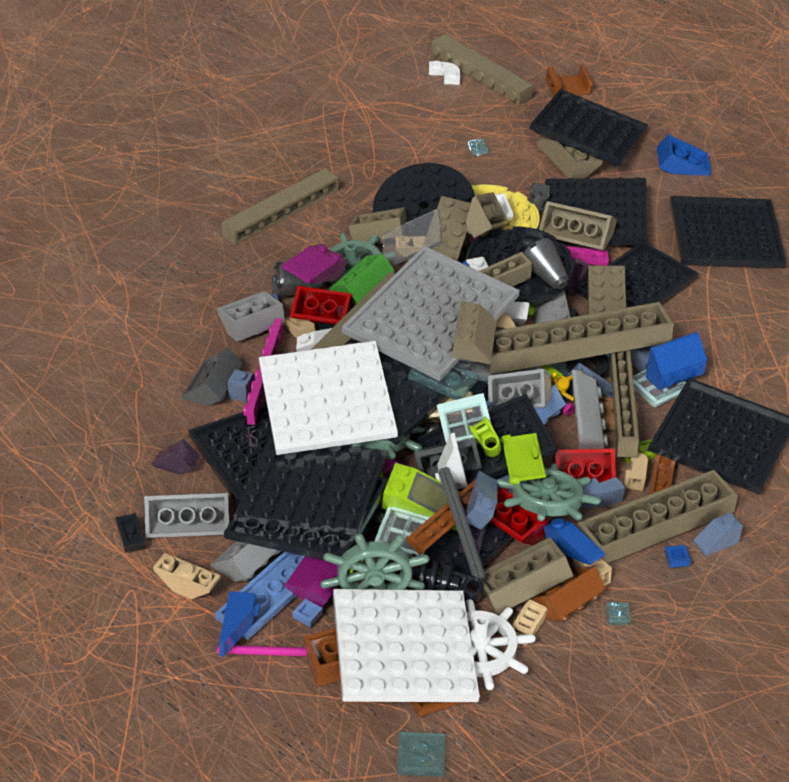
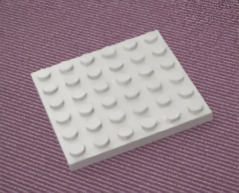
M376 341L259 357L276 455L398 437Z
M334 589L333 602L342 701H479L480 695L463 591Z

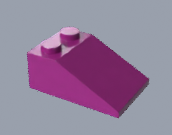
M318 244L309 246L285 262L282 268L306 283L312 284L339 280L343 275L348 260L342 258L340 253L330 251L328 246Z

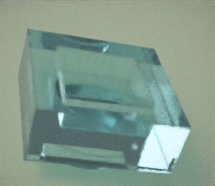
M484 139L468 141V148L472 155L488 154V146Z
M628 603L606 604L608 625H630L631 617Z

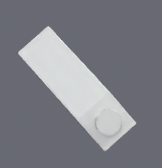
M451 433L437 466L438 471L441 468H450L456 489H462L467 487L466 476L455 433ZM435 473L436 480L441 482L439 474Z

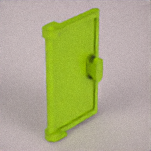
M536 433L512 437L505 435L501 437L510 484H520V481L546 477Z

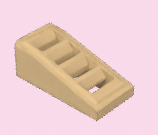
M290 316L285 318V324H283L296 338L315 331L314 323L308 320L290 318Z
M528 600L512 625L516 635H522L516 632L517 630L525 634L534 635L546 619L547 608L537 602Z

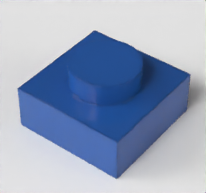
M685 545L665 547L664 554L669 568L690 566L691 560Z

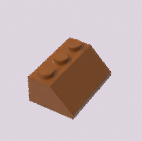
M595 566L570 568L573 577L549 588L544 593L537 594L529 600L547 608V620L561 622L567 619L569 613L582 609L585 606V602L598 598L600 596L599 593L606 589Z
M336 628L303 636L310 671L317 687L340 681Z

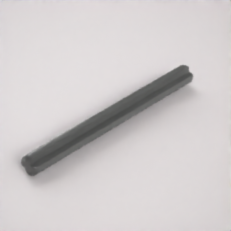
M441 468L438 474L472 576L483 580L485 572L450 468Z

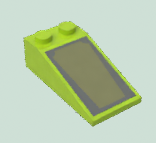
M395 463L383 493L381 509L387 510L388 507L393 506L432 517L448 501L440 481L415 468ZM454 525L451 529L457 531L456 525Z

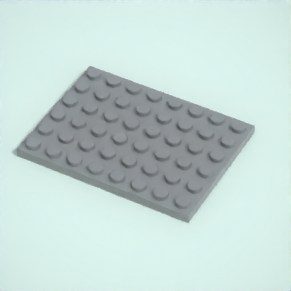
M423 246L342 326L341 333L361 343L376 341L379 352L441 381L460 360L451 357L461 301L480 304L496 321L517 299L520 290Z

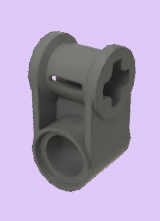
M533 182L529 192L530 203H534L538 211L543 212L546 200L550 197V186Z

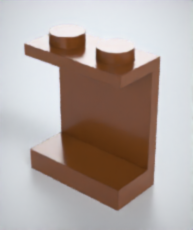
M580 64L579 75L558 77L553 67H547L546 82L553 97L560 89L575 95L590 94L593 81L590 79L588 70L585 69L583 64Z

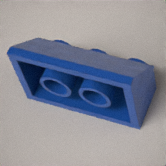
M694 332L650 349L645 377L658 390L704 374L707 357L699 334Z

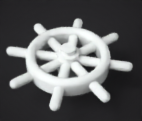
M468 599L465 605L468 625L471 626L472 630L470 638L473 657L475 656L479 659V662L474 661L476 676L483 677L486 689L492 690L494 688L492 676L503 672L509 666L522 674L527 673L528 667L514 659L517 644L533 643L536 639L533 634L516 635L513 627L506 621L513 613L512 608H505L498 616L491 612L476 611L473 600ZM496 631H498L503 636L491 638L496 633ZM496 646H508L505 652L495 648ZM487 654L496 659L488 662Z

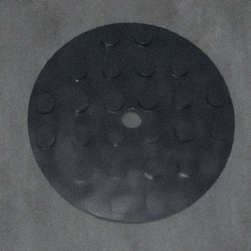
M438 163L414 164L395 172L384 181L375 195L373 212L405 207L407 233L404 237L427 238L441 196L471 203L475 194L467 178L452 167ZM424 203L428 205V207L425 209L420 208V206L424 205ZM392 239L387 240L390 243L392 242L396 244V241H393Z
M513 226V229L503 230V228L491 230L488 235L479 236L474 240L466 254V260L483 257L489 267L515 254L524 253L529 246L531 248L536 246L535 242L538 240L549 238L554 243L567 273L568 281L566 286L561 289H554L531 271L530 279L513 286L520 290L519 296L514 302L533 304L559 295L570 284L574 270V260H572L570 251L564 243L560 244L555 240V236L530 227Z

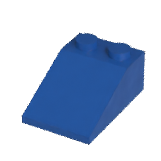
M669 134L657 146L659 168L671 174L710 176L711 168L707 152Z

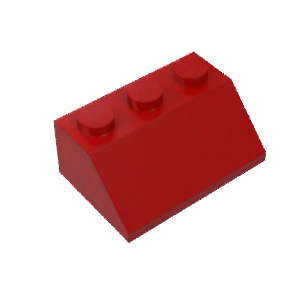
M297 286L290 318L337 324L352 309L351 293Z
M615 449L557 450L558 453L552 455V464H557L559 471L565 472L576 479L583 477L596 478L600 483L616 477Z
M499 488L497 490V504L490 522L523 544L531 546L537 544L546 536L544 527L548 525L549 518L545 517V520L540 522L537 520L536 513L530 512L519 505L505 507L504 501L513 498V496L506 489Z

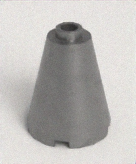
M543 238L536 241V246L533 248L529 246L523 254L532 262L531 271L554 289L565 287L568 276L554 243L549 238Z
M275 262L273 270H276V273L271 278L272 294H275L278 298L295 295L297 286L317 289L322 287V282L308 284L283 269L282 265L284 262Z

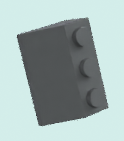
M228 347L202 362L181 397L184 400L207 406L220 403L226 396L225 392L228 390L229 378L235 369H240L243 364L242 361Z
M475 437L457 441L464 472L482 468ZM446 443L415 450L414 453L419 471L434 479L436 478L435 473L439 472L437 464Z

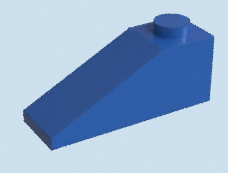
M558 518L552 520L550 524L544 527L546 539L550 537L559 549L565 553V556L588 565L605 556L604 552L571 522Z
M229 592L219 639V653L221 657H224L253 625L254 616L259 615L260 603H256V593Z

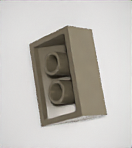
M406 208L356 215L349 225L352 240L368 242L373 235H377L379 240L376 244L386 242V240L392 239L396 241V238H403L407 233Z
M461 301L451 358L485 364L491 363L496 321L480 304Z

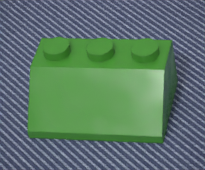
M384 254L365 256L329 289L330 291L351 293L352 304H357L390 271L394 272L395 270Z

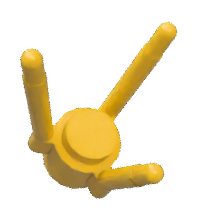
M554 372L551 378L552 385H556L561 396L574 401L575 398L565 392L570 386L569 381L572 380V375L556 378L557 374Z

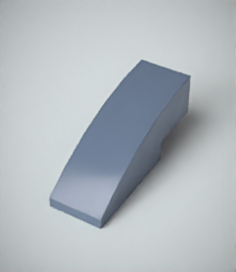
M617 477L600 483L596 478H592L588 485L582 486L583 494L599 497L601 502L598 505L582 502L580 508L602 507L623 502L625 487Z

